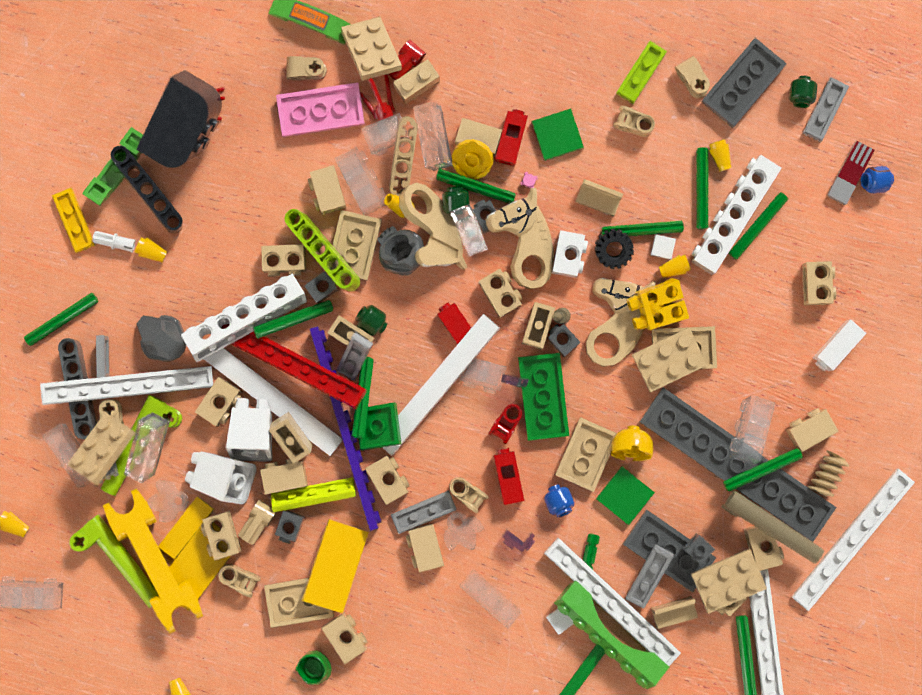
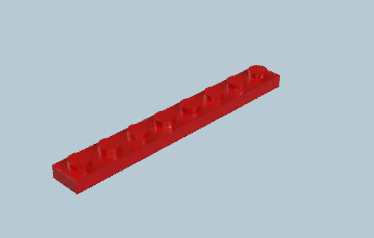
M224 324L221 329L228 328L230 324ZM254 331L231 343V345L354 409H357L367 392L365 388L266 337L257 338Z

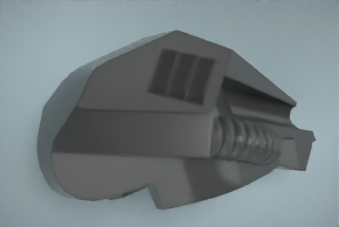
M391 226L377 238L381 244L379 260L386 271L409 276L420 267L416 262L415 254L424 245L422 238L417 233L406 229L397 231L395 227Z
M143 315L136 323L142 338L140 345L147 358L169 362L181 357L185 352L186 344L181 336L185 332L178 319L168 315H161L159 318Z

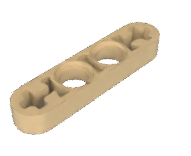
M409 116L401 118L397 127L389 183L391 194L400 196L403 189L399 193L396 192L394 186H398L399 180L394 177H406V180L401 179V185L405 189L410 184L418 126L416 121ZM407 121H410V124L413 126V128L408 130V136H412V139L407 137L400 138V135L405 136L406 131L402 126L406 125ZM402 142L410 144V150L406 153L399 150V145ZM400 162L407 164L408 168L404 173L396 171V166Z

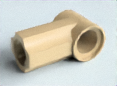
M258 500L238 536L247 543L254 545L265 526L267 527L272 521L276 512H273L270 506Z

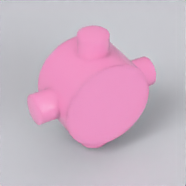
M525 172L523 181L520 182L521 186L524 185L530 189L534 188L533 185L535 180H538V177Z

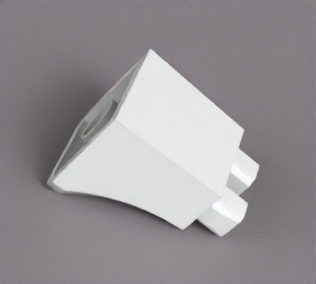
M237 398L235 407H232L226 445L230 458L240 461H272V434L269 431L272 415L268 399H257L256 408H249V399Z
M202 451L192 454L191 463L196 464L194 472L189 471L185 477V482L190 484V488L224 502L244 504L247 501L256 473L255 464Z

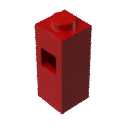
M517 109L507 112L495 162L515 167L528 115H524L525 112Z
M448 302L439 308L440 313L437 316L458 345L472 327L455 302L451 305Z
M509 448L497 450V454L493 456L503 504L508 505L525 501L515 451L510 452Z

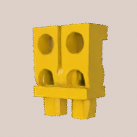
M671 278L661 284L636 291L635 296L626 300L630 311L640 310L641 315L632 318L635 329L647 328L653 330L657 327L689 319L685 300H682L684 297L678 279Z

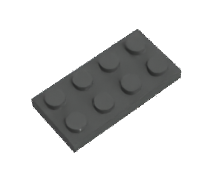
M754 38L701 102L733 128L787 63L757 38Z
M647 509L623 542V545L645 560L655 544L673 553L674 557L667 567L665 574L691 592H694L696 589L691 573L713 564L716 559L711 554L702 565L698 564L682 549L690 539Z

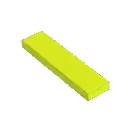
M351 477L271 493L273 512H279L356 497L354 478Z

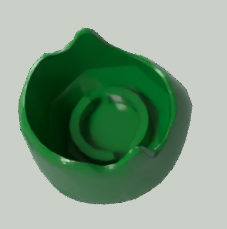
M316 650L307 652L296 666V671L308 685L323 683L329 679L332 670L328 658Z

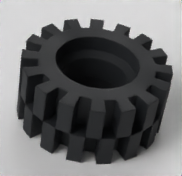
M611 229L610 232L604 231L605 234H600L598 236L599 240L595 242V252L598 260L605 267L609 266L610 269H614V267L620 269L623 264L626 266L627 261L632 260L631 255H634V246L630 237L619 229L618 231H615V229ZM611 242H619L622 245V251L619 255L610 256L607 254L606 248Z

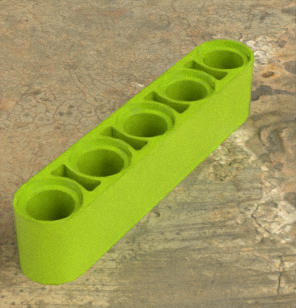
M297 209L289 210L285 214L287 226L340 288L350 292L355 291L360 285V279L354 270L306 214ZM300 216L299 222L294 224L295 218ZM312 231V237L307 240L308 232ZM325 246V252L320 255V248ZM338 261V267L332 270V264ZM351 276V282L345 285V279Z

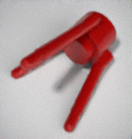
M388 74L384 75L388 105L387 102H382L372 78L369 79V82L378 102V105L375 106L376 110L364 94L360 92V97L371 111L374 120L378 119L379 123L394 118L393 113L396 112L393 106Z

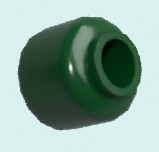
M799 76L798 79L793 80L790 84L789 100L795 107H810L816 101L817 83L811 80L809 76Z
M462 186L446 188L447 191L442 194L444 212L451 214L453 218L463 217V212H467L470 209L469 192L463 190Z
M374 305L363 306L355 318L357 327L371 336L376 335L378 332L380 334L383 333L388 324L385 322L386 314Z

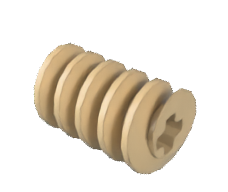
M827 450L831 457H823L827 464H819L823 472H815L819 479L812 478L811 482L815 487L808 486V488L825 497H833L834 494L830 489L838 488L834 481L841 482L842 479L838 474L846 473L842 466L849 467L850 465L846 462V459Z

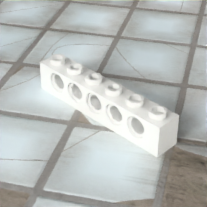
M759 155L756 159H751L746 167L749 170L746 176L741 175L735 185L738 187L734 194L730 193L724 202L727 206L723 211L719 210L713 219L716 222L712 229L709 227L702 238L705 241L701 246L697 245L691 254L694 257L691 262L711 275L716 273L781 170L780 166L762 155ZM752 175H758L761 178V183L755 184L752 181ZM741 192H747L750 195V201H743ZM731 209L739 212L738 219H733L730 216ZM719 227L727 228L728 235L726 237L719 234ZM709 244H714L717 247L716 254L709 253Z
M293 274L283 276L273 285L263 287L258 293L243 298L240 303L226 307L220 314L206 318L203 323L196 327L188 328L181 336L197 363L253 332L254 326L277 319L306 303L307 299ZM279 294H285L283 298H276ZM261 304H267L266 307L262 309L258 308V306ZM243 314H248L244 319L239 318ZM224 324H230L228 328L221 329ZM211 334L208 339H202L204 335Z

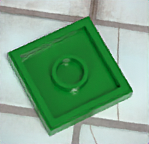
M571 108L531 122L544 161L584 148Z
M393 402L368 407L364 438L359 439L360 450L401 445L397 403Z
M621 466L595 499L627 525H630L655 492Z

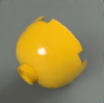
M627 426V429L621 430L614 436L611 445V456L620 460H625V457L633 458L632 461L650 460L653 457L652 439L649 434L640 430L639 426Z

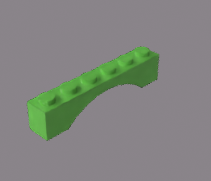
M576 580L570 583L554 602L562 614L568 615L577 628L584 630L589 635V639L593 643L599 644L604 649L605 654L615 659L620 664L621 669L626 673H630L641 687L649 689L656 686L669 669V666L654 652H643L633 649L616 639L605 628L598 617L592 595Z

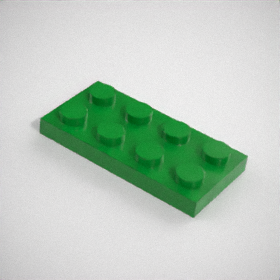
M560 353L518 357L527 441L569 436Z

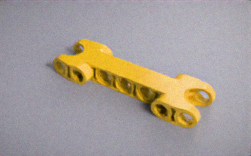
M135 488L131 490L134 507L129 513H117L110 506L109 502L104 504L103 508L118 542L129 537L158 593L157 596L149 601L158 619L169 634L176 632L173 627L172 614L177 608H189L197 619L203 617L197 596L189 581L185 580L177 584L148 526L157 522L146 500Z

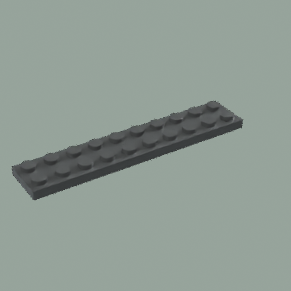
M664 387L639 421L723 481L769 461ZM778 469L736 488L743 495L812 542H814L837 508L782 469Z

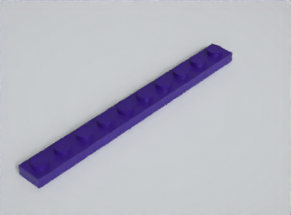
M318 326L310 328L320 365L332 371L330 363L333 362L331 351H326L324 343L327 342L325 331H320ZM330 396L370 531L378 529V523H381V518L378 510L374 511L372 503H375L372 490L368 491L366 485L369 482L366 470L362 471L360 465L363 462L360 450L356 451L354 443L357 442V438L352 436V430L350 431L348 425L351 422L349 411H344L342 402Z

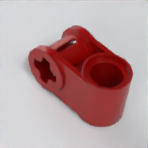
M516 404L507 405L499 418L494 422L488 434L495 435L503 440L504 444H507L521 419V408ZM511 407L519 411L518 417L515 419H510L506 415L507 410ZM497 428H499V429H501L502 431L506 432V434L502 433V432L499 431Z

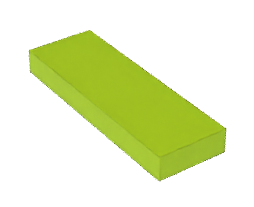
M649 41L616 94L634 104L667 51Z

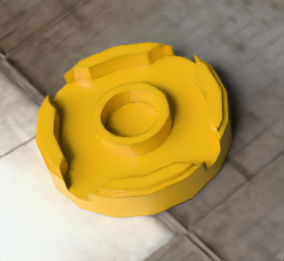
M475 139L460 142L454 148L452 154L454 169L461 176L480 179L490 172L494 161L490 148L483 142Z

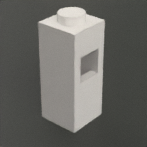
M851 319L846 320L814 355L813 358L817 361L815 364L823 371H833L866 335V332Z

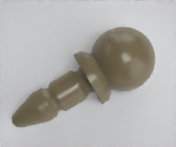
M559 308L553 314L554 321L559 324H566L571 318V314L566 308Z

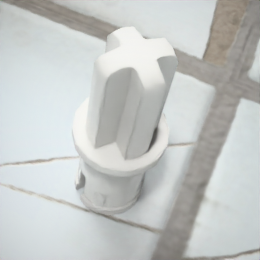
M95 231L92 238L94 243L109 246L113 250L117 248L132 253L135 248L134 243L136 242L135 239L121 237L117 233L111 235Z

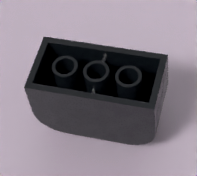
M186 70L171 76L136 150L169 168L179 167L197 156L202 149H206L210 142L208 137L211 131L214 132L219 124L217 118L222 109V101L218 91Z

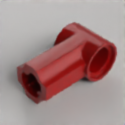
M408 40L400 49L398 55L402 65L401 70L389 73L388 75L396 81L408 73L412 67H416L423 60L426 52L412 40Z

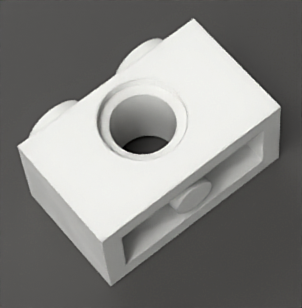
M560 230L552 274L576 278L578 273L582 274L584 261L580 260L582 253H586L588 241L584 240L585 235ZM566 250H573L576 253V258L568 260L565 257Z

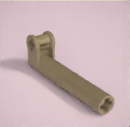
M735 490L731 491L725 504L721 506L730 514L743 518L814 564L820 560L824 553V549Z

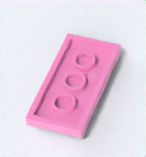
M358 83L276 95L283 137L365 125Z

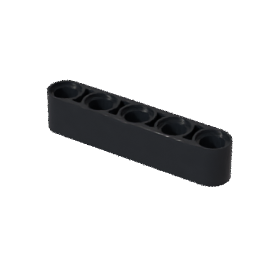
M124 146L114 147L111 151V159L116 168L164 228L170 233L179 232L183 227L181 215L130 151ZM123 152L127 156L124 161H117L115 159L116 154ZM131 169H138L140 174L136 178H131L128 176V172ZM150 185L153 191L147 195L141 192L142 187ZM157 202H164L166 208L163 211H157L154 208ZM170 218H177L179 225L172 228L168 226L167 222Z

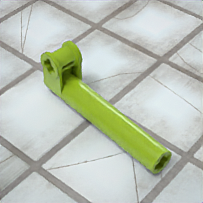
M149 395L131 428L136 432L116 460L119 475L116 477L112 475L109 480L105 479L101 490L116 496L155 423L157 422L165 427H177L182 423L181 412L167 405L164 401ZM169 414L172 415V418H174L173 422H171L170 419L167 418Z
M100 515L92 518L84 527L71 536L69 541L70 547L77 552L85 551L97 543L148 608L152 607L149 600L158 595L155 587L121 542H118L115 534ZM78 538H84V539H85V540L83 541L84 546H83V545H80V546L77 545V543H78V541H79Z

